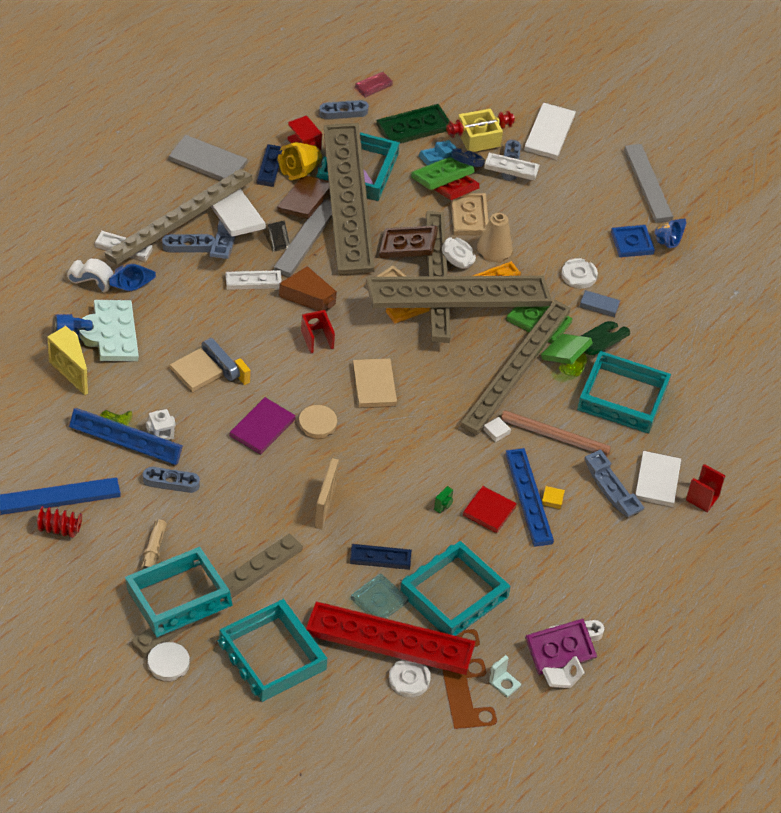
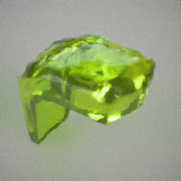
M581 354L572 364L561 363L559 370L570 377H578L584 371L587 356Z
M105 410L100 416L127 426L133 414L132 411H127L124 414L118 415Z

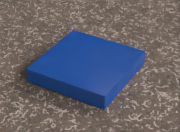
M646 225L611 228V235L619 258L654 254L655 249Z

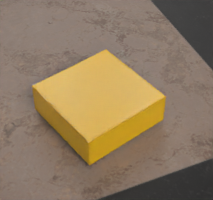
M241 358L235 360L234 363L240 371L239 380L243 385L250 383L251 370Z
M546 486L542 505L561 509L565 490Z

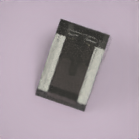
M285 220L266 223V228L262 230L272 251L287 249L290 242Z

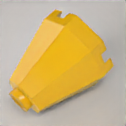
M295 142L281 146L280 150H282V153L277 158L281 173L288 175V179L295 180L307 176L321 163L322 153L316 146Z

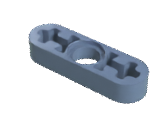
M363 100L323 103L319 108V116L326 120L364 117L368 114L369 105ZM345 108L348 111H341L340 109Z
M516 140L507 141L504 156L519 159L520 142ZM502 173V177L505 180L513 181L517 178V176Z
M169 234L163 237L162 248L169 253L210 252L215 238L209 234ZM187 241H190V242H192L193 244H192V245H185L184 243L187 242Z
M209 338L201 343L204 352L223 370V375L229 381L240 377L237 365L213 338Z
M148 467L143 471V482L149 487L188 493L196 492L200 487V478L195 473L158 467ZM168 477H174L177 479L175 482L172 483L166 481Z

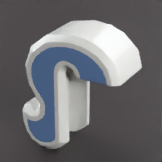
M91 258L85 264L81 260L74 261L67 272V277L75 284L95 279L98 287L105 293L111 286L109 285V278L114 273L105 262Z

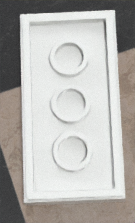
M543 103L525 144L524 151L557 160L576 111Z
M241 189L211 206L231 237L266 228L264 220Z

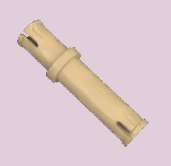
M159 519L154 522L148 547L143 553L144 560L140 570L155 565L159 559V549L167 527V523Z

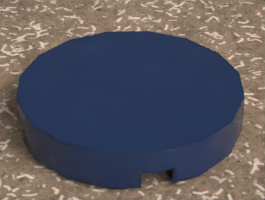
M461 148L452 149L451 157L471 166H484L485 158L469 150L462 152Z

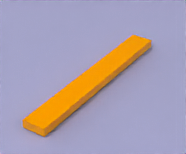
M510 261L472 276H520L521 272ZM386 308V313L394 324L430 311V308Z

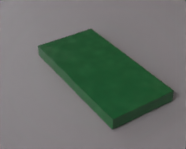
M435 104L377 119L376 125L385 139L400 142L401 144L447 132L446 126L450 120L440 105Z

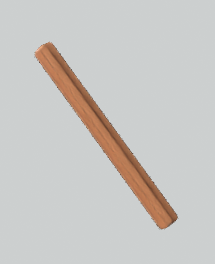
M506 410L501 415L503 422L591 452L601 449L605 456H608L611 447L595 440Z

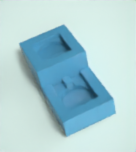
M450 140L436 142L434 148L421 150L419 157L428 166L450 157L452 149L456 147Z

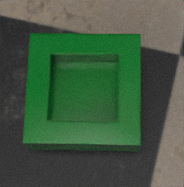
M446 486L435 497L434 510L438 513L452 505V488Z

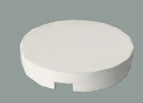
M449 237L442 245V252L451 264L465 269L471 267L475 262L476 256L472 253L473 249L464 240Z
M574 258L565 263L561 275L564 282L569 286L585 289L591 287L596 282L598 272L593 263L585 262V259Z
M164 642L158 644L150 651L148 655V668L157 679L174 681L187 673L190 656L183 646L174 642Z
M399 660L390 669L389 683L397 694L404 697H416L427 691L430 685L431 674L426 665Z

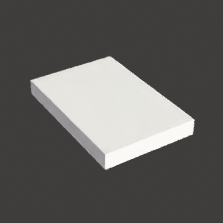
M643 451L636 497L641 501L673 507L681 458Z

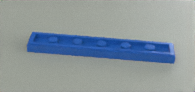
M78 408L73 409L70 428L168 463L178 464L183 445Z
M525 448L506 450L505 456L533 546L552 545L554 539Z
M115 477L0 494V513L3 515L36 510L42 506L43 508L121 497L118 479Z

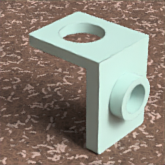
M505 655L492 665L489 683L503 695L509 697L521 686V683L506 671L509 657ZM509 680L513 686L510 689H505L501 686V682Z

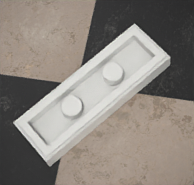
M489 153L484 168L535 180L540 165Z
M101 231L95 241V247L107 251L126 238ZM148 245L130 256V258L146 262L152 252V245Z
M281 270L226 272L227 290L279 288L280 282H282Z

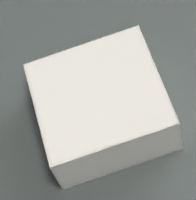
M499 417L485 424L483 429L495 442L506 437L511 432V429Z

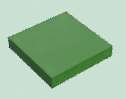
M561 334L541 354V357L547 361L572 364L593 342L589 337Z

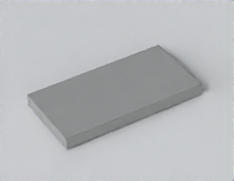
M188 135L183 137L169 155V161L220 181L239 169L243 170L247 164V158Z

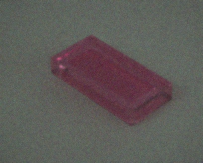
M380 72L356 83L355 88L366 98L392 86L393 81L384 72Z

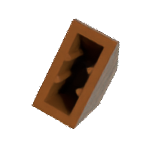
M308 266L280 282L279 296L281 298L317 311L330 309L336 304L337 291Z

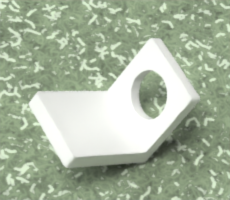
M573 657L563 669L545 667L542 670L550 687L571 688L585 673L577 657ZM573 665L577 668V673L574 677L570 672Z

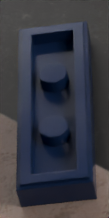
M267 144L257 178L258 185L274 187L280 168L277 158L282 153V150H280L281 146Z
M352 544L350 564L410 570L412 550Z

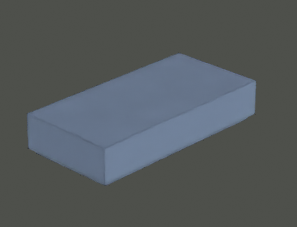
M585 290L580 307L615 317L620 300Z

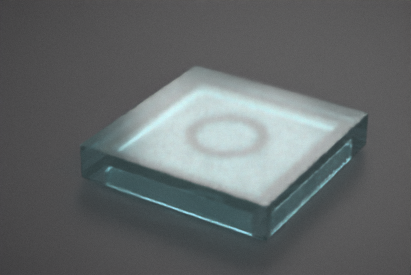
M381 573L351 594V600L367 614L386 619L409 601V598Z

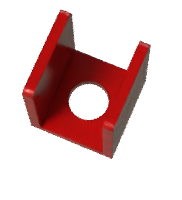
M307 115L288 122V126L295 133L287 137L290 144L297 142L316 146L320 150L322 149V132Z
M321 310L302 314L301 332L310 354L314 352V335L312 330L322 329L330 348L334 349L335 332L326 311ZM311 319H318L316 323L309 324V321Z
M703 464L699 479L693 478L690 482L686 501L708 513L720 497L726 476Z

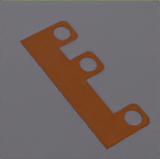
M475 629L464 630L457 635L462 637L466 633H471L475 636V647L480 645L478 632ZM480 658L471 659L470 664L476 662L481 665L482 670L477 674L470 672L469 668L467 675L442 669L454 729L492 726L497 723L493 707L473 708L467 678L483 677L486 675L485 663ZM489 711L492 714V720L490 722L481 721L479 719L480 712Z

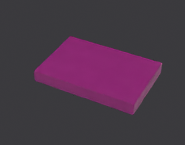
M264 397L230 431V437L261 455L295 421L296 415Z
M583 618L525 636L538 676L544 674L542 670L545 667L563 669L573 657H577L580 663L597 658Z

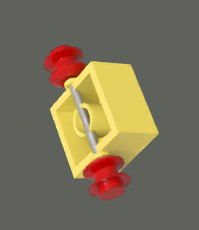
M491 109L459 114L456 124L449 121L446 130L447 134L452 138L455 137V134H458L467 151L475 152L501 147L502 129L505 128V125L511 128L515 118L509 110L506 111L505 115L499 112L496 118Z

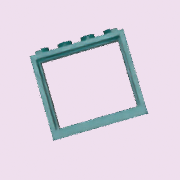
M360 132L362 150L386 156L375 184L365 182L367 198L379 201L398 158L400 142ZM324 156L322 167L318 168L316 178L329 181L327 159Z
M600 351L579 398L577 410L649 434L669 386L671 374ZM604 369L659 387L660 391L650 415L591 396L590 393L600 370Z
M459 541L454 545H450L442 554L434 556L425 566L421 565L412 575L403 578L400 595L440 632L457 636L508 599L511 586L464 543ZM458 557L490 585L493 590L450 620L415 587Z
M201 547L125 577L128 593L156 637L233 606L230 590ZM201 565L217 590L156 615L140 589Z
M284 599L219 629L218 644L220 648L228 653L231 664L237 666L241 678L244 681L247 680L253 695L258 696L261 702L327 670L328 658ZM279 618L311 663L264 686L235 646L233 640Z

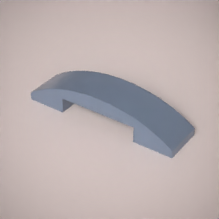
M220 220L216 239L210 251V257L229 259L235 236L231 237Z
M601 449L585 456V462L596 484L618 511L630 517L644 510L645 507L634 493L629 494L610 469L611 462Z

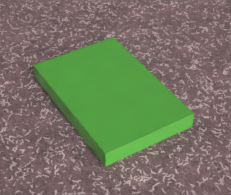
M450 156L412 171L411 177L429 190L474 173V167L461 163Z
M550 306L514 307L507 315L506 321L531 332ZM567 316L548 342L552 344L563 334L572 323L573 318Z

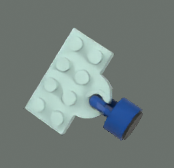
M94 300V314H89L82 319L73 318L72 314H55L53 316L52 334L67 326L78 335L79 340H82L84 345L99 348L100 361H138L139 355L131 300Z

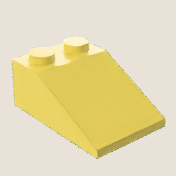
M64 326L47 337L49 363L86 395L88 394L87 367L79 338L74 331Z

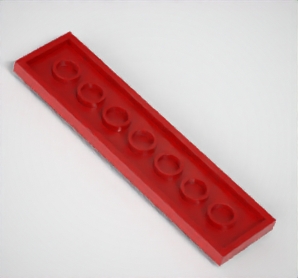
M317 601L306 627L309 634L315 638L467 675L476 643L474 640Z

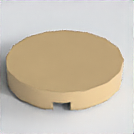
M309 406L299 416V428L308 437L315 439L326 438L336 430L337 416L333 410L326 406Z

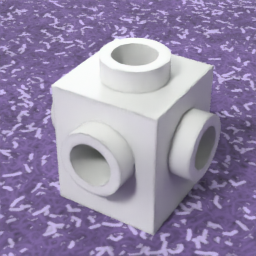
M168 410L149 413L148 421L146 422L148 433L166 440L174 439L175 419L173 416H170Z

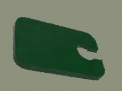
M608 321L581 335L582 337L591 338L593 342L584 354H598L600 351L628 337L631 334L630 329L623 326L616 332H608L617 328L618 323Z

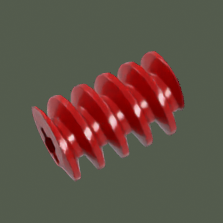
M43 506L40 508L37 519V527L40 532L45 529L47 533L53 531L55 535L61 532L62 536H67L69 533L71 538H74L79 533L82 524L81 513L78 518H75L74 512L67 517L66 510H64L62 515H59V509H56L54 514H52L51 507H48L47 511L44 512Z

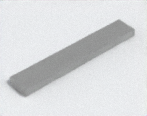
M642 144L625 146L624 151L655 223L672 220L673 215Z
M324 200L312 216L307 219L274 266V271L281 270L282 275L292 276L331 220V202Z

